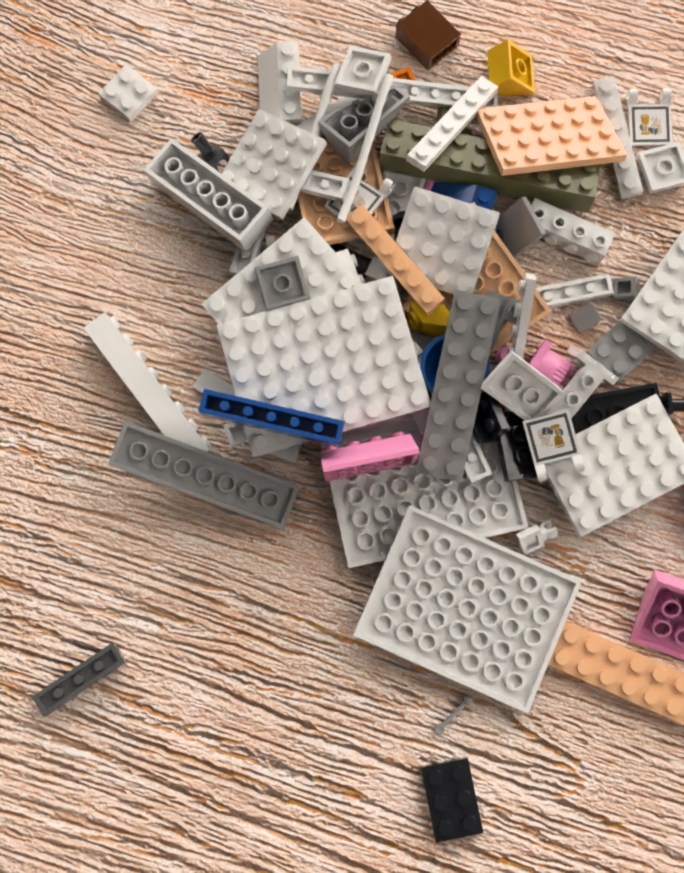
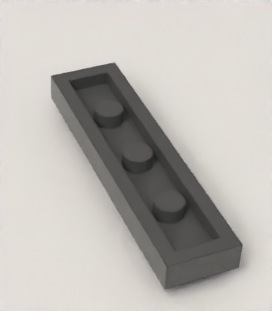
M112 642L33 695L32 698L43 717H46L127 661L116 643Z

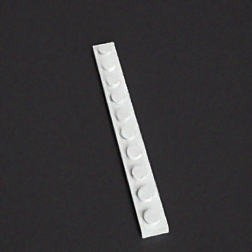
M288 66L286 90L323 94L330 70ZM394 78L391 84H395L410 96V100L406 104L437 108H452L470 88ZM335 86L331 94L333 96L359 99L371 97V95L337 89ZM498 91L483 108L497 107Z

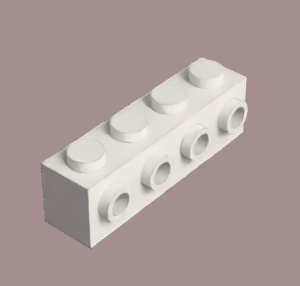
M537 198L534 199L531 207L546 232L542 239L548 244L563 247L571 254L581 255L589 262L601 263L615 233Z

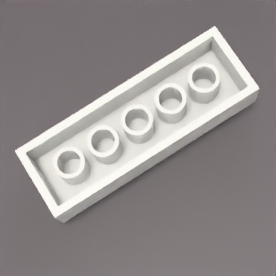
M172 138L143 170L152 184L245 252L274 220L269 207Z

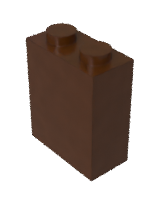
M428 0L421 5H417L409 15L400 18L396 24L395 37L427 70H430L459 46L461 33Z

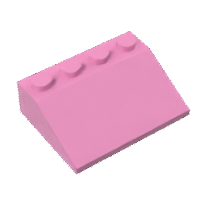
M397 432L391 434V438L382 439V436L369 438V442L360 444L359 441H352L346 443V447L327 446L323 448L324 451L319 453L325 482L413 465L419 456V448L411 434L405 435L404 432Z
M654 569L645 588L630 641L684 660L683 579Z

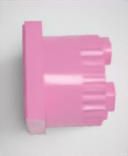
M544 340L529 364L563 389L564 385L562 384L571 376L576 367L565 358L551 351L550 347L553 343Z

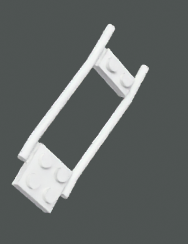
M349 46L342 66L337 63L333 64L311 130L312 134L319 137L321 128L318 125V121L325 117L334 86L337 89L377 97L352 181L349 178L312 170L300 191L306 194L343 202L336 219L342 224L346 221L360 185L384 103L394 79L393 75L386 74L391 62L390 53ZM299 193L297 194L292 205L289 207V211L293 210Z

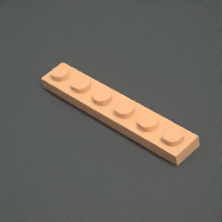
M362 204L347 216L346 222L427 316L446 302L440 292Z

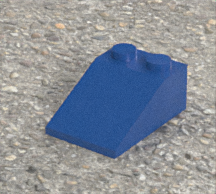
M434 182L431 189L432 192L470 204L474 202L477 206L492 210L498 192L479 185Z

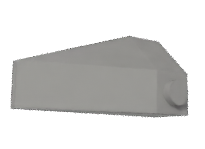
M395 84L391 85L373 141L410 100V96ZM371 96L362 101L357 99L352 101V105L345 108L337 107L318 121L319 127L334 152L349 164L360 155L376 103V96Z

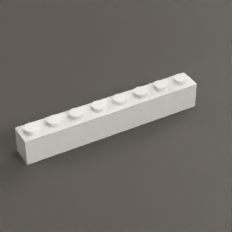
M104 312L83 327L165 436L212 453L209 449L212 447V444L205 435L202 437L198 435L196 431L199 427L192 418L189 420L185 418L183 413L186 410L179 401L175 403L172 401L170 396L173 393L165 383L162 386L157 381L160 376L152 366L149 369L144 364L147 359L140 350L134 351L131 347L134 342L127 333L121 334L118 329L122 326L114 316L109 318Z

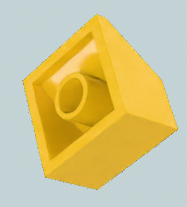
M508 39L487 50L489 81L499 86L498 94L501 96L535 94L532 55Z
M414 301L410 304L409 320L407 322L413 331L417 330L420 334L437 338L446 333L450 312L442 304L427 316Z

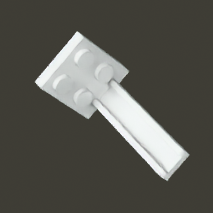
M573 345L568 348L566 353L571 356L569 360L580 367V369L563 389L564 394L544 415L569 409L572 419L600 383L602 384L605 381L614 385L619 377L612 374L584 350Z

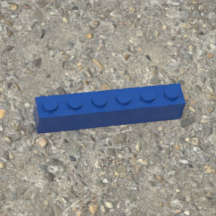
M208 389L203 391L198 410L202 416L335 447H340L345 421Z

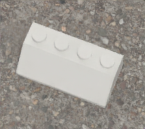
M298 41L277 42L258 55L260 110L297 126L302 123L301 92L286 90L288 66L300 67Z

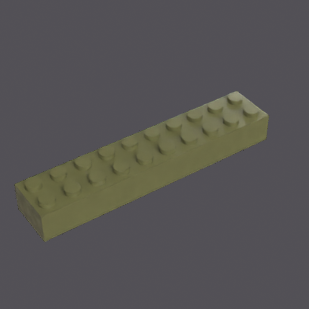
M393 119L387 125L379 157L380 170L443 183L479 185L498 191L497 194L519 199L527 197L528 201H534L537 198L552 206L589 213L596 198L601 164L501 176L486 139L460 133L423 172L406 161L407 154L432 127Z

